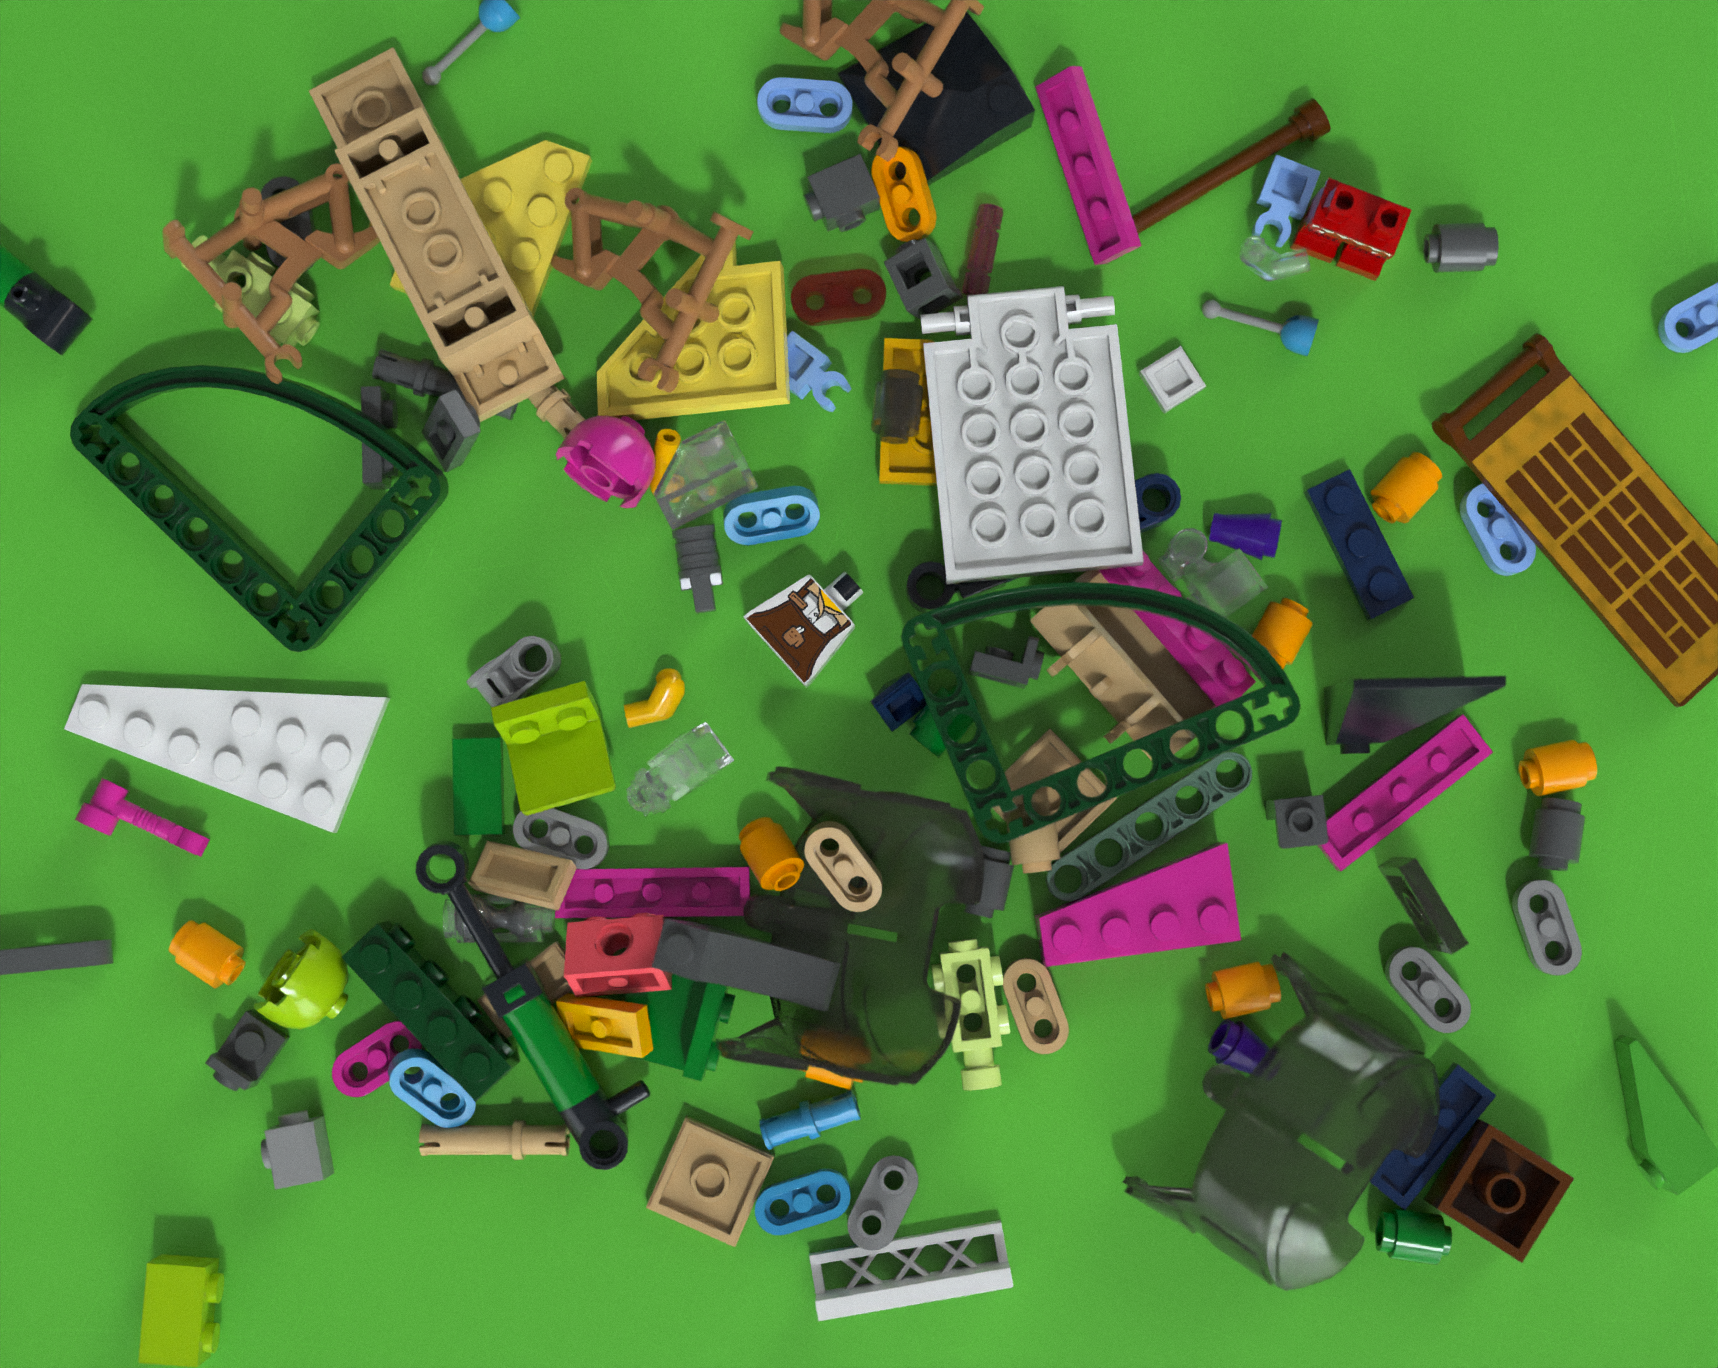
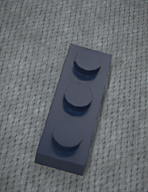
M1350 469L1303 492L1367 621L1414 599Z
M1453 1063L1365 1172L1363 1177L1398 1206L1406 1210L1496 1095L1460 1065Z

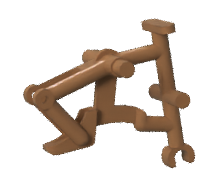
M803 0V28L782 23L780 34L821 60L826 61L830 59L840 47H843L861 63L867 72L864 80L866 86L887 110L877 127L870 124L862 129L857 143L870 151L875 142L882 138L881 145L875 154L889 162L894 158L898 149V140L893 136L920 90L932 98L941 94L943 84L937 77L931 74V71L967 10L980 16L984 6L979 1L951 0L944 10L927 0H869L871 2L850 25H847L836 17L832 19V0ZM894 12H898L901 16L910 19L916 24L926 22L935 27L916 60L906 53H899L893 58V69L905 78L898 91L886 79L889 73L887 63L873 45L868 42Z
M332 164L327 168L326 173L262 200V194L256 188L245 189L242 193L239 207L235 212L234 221L196 248L185 237V228L178 219L168 223L162 231L164 251L171 259L177 257L222 308L224 324L229 328L238 327L264 356L266 375L276 384L282 382V373L274 365L276 361L287 359L296 369L302 367L300 352L291 345L284 344L280 346L269 334L290 308L292 297L289 292L295 282L320 258L337 269H344L380 242L373 226L353 233L348 186L349 179L341 164ZM329 202L332 234L316 230L307 236L304 241L280 224L283 221ZM241 240L247 250L256 251L263 242L286 258L269 283L271 299L256 318L242 303L241 287L234 282L225 283L208 264Z
M573 188L565 196V205L571 211L574 260L553 255L551 265L554 269L595 290H602L614 277L634 293L642 304L640 307L642 318L665 340L656 359L649 357L641 363L637 377L652 382L656 372L661 369L662 376L657 388L671 393L676 388L679 380V373L673 367L697 318L713 323L719 317L718 307L706 300L738 235L750 240L753 231L713 212L710 221L721 226L715 239L679 218L677 212L669 206L661 205L656 207L650 203H642L638 200L624 203L588 194L580 188ZM601 219L642 229L621 256L607 249L603 250ZM668 240L682 244L705 256V260L688 293L673 288L666 294V304L679 311L674 322L661 310L664 303L662 294L640 271L662 243Z

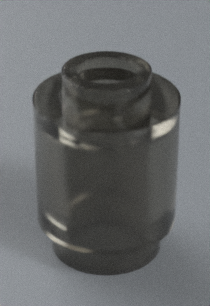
M888 369L881 372V380L875 383L871 430L880 434V441L889 444H906L909 441V437L919 434L923 387L919 385L920 376L917 373L901 369Z

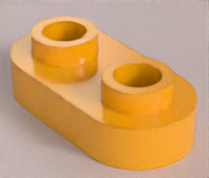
M898 147L894 158L889 162L876 155L871 168L872 179L880 196V206L889 232L893 237L903 242L914 239L922 240L928 237L936 225L937 216L919 156L907 147ZM900 162L906 168V174L902 180L895 173V168ZM913 208L920 215V220L916 226H913L909 221V213Z

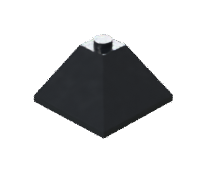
M968 12L964 15L931 71V74L937 77L943 84L941 94L932 98L920 90L893 137L898 140V147H907L919 156L929 186L1032 127L1035 114L1033 105L1011 68ZM925 23L878 50L889 67L886 79L897 91L905 78L893 69V58L899 53H906L916 60L935 27ZM858 61L839 72L838 77L849 91L865 123L877 127L887 108L866 86L864 80L867 72ZM882 138L876 141L879 146L881 145ZM902 162L898 163L895 168L896 176L900 180L906 174V168Z
M1506 676L1352 679L1325 687L1326 745H1340V754L1370 753V744L1387 742L1505 687Z

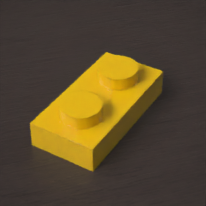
M570 993L565 994L556 1001L558 1015L578 1048L643 1058L654 1050L647 1005L590 996L576 997L575 994Z

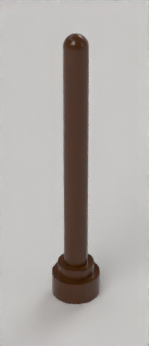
M1313 98L1294 108V114L1288 118V124L1132 215L1137 233L1139 234L1296 140L1304 142L1309 139L1311 142H1314L1331 131L1330 123L1320 104Z

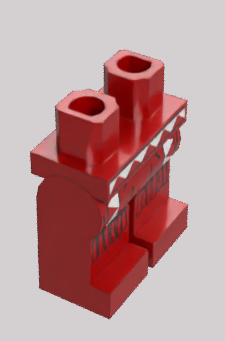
M1328 178L1324 188L1322 187L1309 202L1290 248L1331 263L1339 245L1344 242L1335 266L1376 281L1383 264L1387 259L1389 260L1395 255L1412 210Z

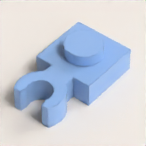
M1275 155L1256 202L1269 209L1260 215L1252 229V237L1258 239L1264 226L1272 224L1279 230V237L1275 246L1281 248L1291 234V223L1288 217L1290 216L1298 220L1302 219L1321 171Z
M791 331L787 336L790 391L803 400L808 392L812 390L818 404L824 410L833 412L836 407L826 397L827 390L832 386H839L849 393L852 389L850 384L839 372H825L832 364L830 359L801 336Z

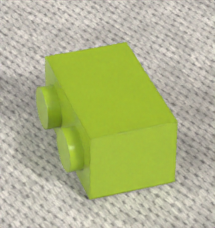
M161 1254L147 1263L138 1363L197 1368L211 1357V1353L216 1352L220 1338V1324L214 1322L215 1303H220L224 1291V1274L218 1273L219 1258Z

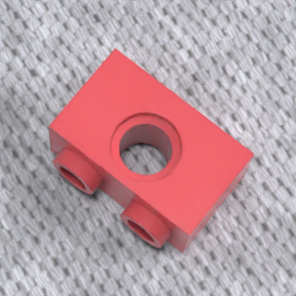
M637 913L629 918L607 919L604 917H589L580 922H568L564 977L575 996L588 997L672 990V973L652 967L665 921L664 916L651 913ZM627 948L623 953L612 956L617 950Z

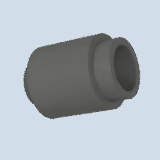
M1484 223L1435 224L1432 234H1426L1424 237L1425 263H1432L1435 273L1483 271L1485 266H1494L1496 264L1499 248L1497 230L1495 227H1485Z
M1542 798L1541 809L1535 810L1529 856L1538 859V867L1556 871H1568L1569 863H1579L1585 816L1581 815V803L1558 798Z
M974 844L972 856H966L957 896L958 901L966 902L964 912L992 918L994 909L1004 911L1014 868L1013 865H1009L1011 860L1010 852Z

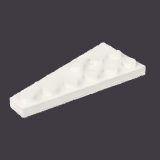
M82 684L64 729L329 832L337 833L390 698Z

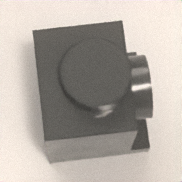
M926 238L922 240L914 239L902 244L896 249V255L884 261L906 311L920 320V315L938 313L963 298L960 290L956 288L937 246ZM926 272H931V277L920 282L921 277Z

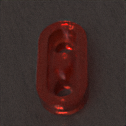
M868 269L809 275L800 279L795 284L791 293V305L795 316L801 322L810 326L868 320L877 316L882 311L886 302V286L884 281L877 273ZM861 289L867 290L872 296L871 300L866 304L857 303L853 298L856 291ZM813 295L822 297L824 305L818 310L810 309L806 305L809 297Z

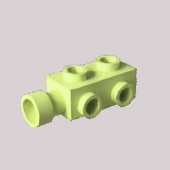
M202 235L192 245L196 248L208 238ZM234 249L228 257L223 254L219 255L208 264L225 283H235L240 275H245L246 284L242 288V303L256 318L271 299L269 283L272 279L271 275L276 268L254 252H251L247 259ZM295 282L289 292L292 297L290 308L269 333L279 345L283 343L295 347L297 342L302 346L306 345L319 328V322L315 320L319 311L310 304L315 296ZM215 301L213 306L222 312V308Z
M977 939L948 942L949 951L939 952L940 964L931 965L935 994H945L947 1008L946 1013H938L942 1043L951 1042L953 1053L963 1051L965 1068L960 1070L963 1090H982L1001 1086L1000 1067L998 1064H994L992 1047L1002 1046L1001 1035L1010 1034L1006 1004H996L994 986L1003 985L1000 957H990L989 948L987 946L978 947ZM964 964H969L975 969V977L970 982H962L957 977V970ZM977 1013L981 1016L982 1024L977 1030L971 1031L964 1027L963 1022L967 1014Z

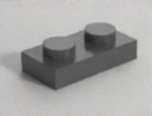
M381 386L361 387V412L379 421L388 429L397 428L398 410L396 401L390 400V395ZM362 443L363 484L372 490L390 489L391 476H397L398 469Z
M456 389L438 398L421 433L445 472L451 471L463 464L481 432L479 428L480 420L474 407L467 401L463 402Z

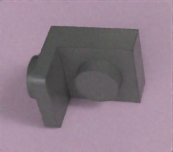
M1029 636L1026 641L1021 663L1012 661L1014 656L1012 652L986 646L984 653L975 651L968 674L1024 689L1028 684L1029 678L1038 679L1045 652L1036 650L1039 638Z
M1323 795L1264 801L1266 819L1275 820L1277 842L1280 848L1323 845L1328 842Z
M252 1010L244 1013L219 1051L211 1054L205 1063L215 1070L213 1077L225 1087L237 1091L239 1088L247 1090L258 1085L290 1037Z

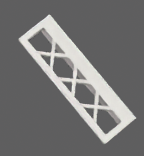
M1001 1220L894 1238L886 1247L879 1250H866L854 1245L809 1253L816 1293L815 1304L818 1321L1014 1287ZM993 1234L998 1260L977 1264L963 1254V1251L973 1237ZM963 1239L957 1249L948 1243L949 1241ZM938 1244L950 1252L952 1256L942 1270L929 1272L916 1263L915 1259L924 1246ZM915 1247L909 1257L899 1251ZM890 1252L904 1262L893 1279L880 1280L866 1270L875 1256L880 1253ZM867 1256L861 1265L851 1259ZM958 1259L968 1265L952 1268ZM841 1260L856 1271L846 1287L825 1290L821 1264ZM910 1267L919 1273L904 1277ZM861 1276L865 1277L871 1282L856 1285Z

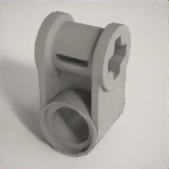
M526 636L518 640L499 657L494 658L478 669L466 683L471 689L477 688L491 707L526 698L558 672L561 665V653L558 647L550 640L537 636ZM540 645L547 654V661L541 670L532 672L526 665L525 657L530 648Z

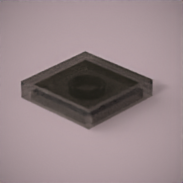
M1393 857L1378 866L1428 949L1453 954L1469 944L1416 858Z

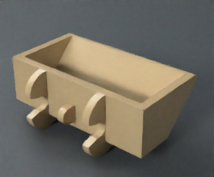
M1098 570L1086 571L1074 581L1109 583ZM1107 606L1046 607L1029 620L1061 656L1060 659L1046 670L1050 676L1054 677L1068 665L1087 686L1095 699L1097 698L1118 722L1103 736L1109 744L1114 742L1125 731L1133 740H1136L1216 707L1212 700L1133 610ZM1188 730L1177 731L1170 739V750L1175 754L1196 736ZM1142 750L1151 760L1150 755L1146 751Z

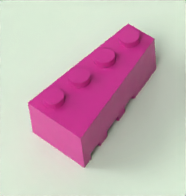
M1215 843L1202 850L1035 915L1041 963L1045 967L1241 941L1228 843Z

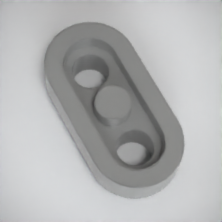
M552 808L527 816L523 815L520 811L514 820L513 834L515 840L523 849L572 860L577 867L576 869L596 867L608 854L609 839L604 829L598 824ZM538 819L544 820L548 825V832L542 838H537L532 833V825ZM584 835L589 836L594 843L593 850L589 854H582L577 849V841Z
M1529 880L1521 884L1514 893L1512 907L1531 963L1539 971L1546 974L1565 975L1571 972L1580 962L1582 947L1562 890L1556 884L1547 880ZM1534 895H1539L1543 900V907L1537 913H1534L1529 905L1530 899ZM1551 941L1556 942L1559 947L1558 955L1553 959H1549L1545 953V947Z
M1406 946L1395 950L1389 956L1385 965V975L1388 983L1426 1026L1438 1032L1452 1033L1458 1031L1467 1023L1471 1013L1468 996L1430 953L1421 948ZM1412 961L1417 968V972L1412 979L1407 980L1402 975V967L1405 963ZM1445 998L1449 1003V1010L1445 1015L1438 1016L1434 1009L1437 1000Z
M887 1156L879 1160L872 1168L847 1223L848 1233L857 1246L866 1250H879L886 1247L893 1240L918 1188V1174L910 1161L900 1156ZM891 1171H897L903 1176V1185L897 1190L888 1189L884 1183L885 1176ZM870 1215L877 1216L881 1221V1229L875 1235H868L862 1227L864 1219Z

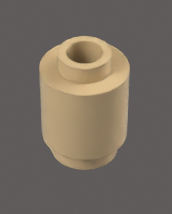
M1048 801L1031 803L1032 808L1039 815L1049 816L1054 814L1049 812ZM1024 804L1016 805L1018 808L1010 811L1011 818L1006 819L1008 832L1010 831L1008 823L1019 817H1022L1023 827L1033 824L1034 821L1025 811ZM1056 822L1009 841L1012 865L1022 864L1023 874L1052 870L1051 860L1061 859Z

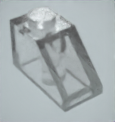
M723 420L681 441L653 494L671 529L674 530L758 488V485L726 421Z

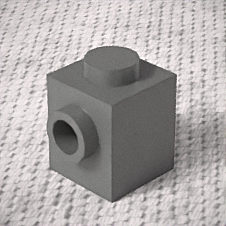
M861 154L808 176L810 192L803 195L806 206L814 222L822 219L827 232L839 228L840 232L854 229L866 221V215L880 209V196Z

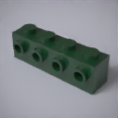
M390 921L377 923L341 958L476 1102L486 1095L520 1062L513 1055L516 1051L515 1047L500 1031L495 1030L492 1032L480 1019L483 1015L481 1010L466 995L458 996L446 983L449 980L448 975L434 960L429 958L426 961L413 947L416 945V941L405 928L398 923L392 925Z

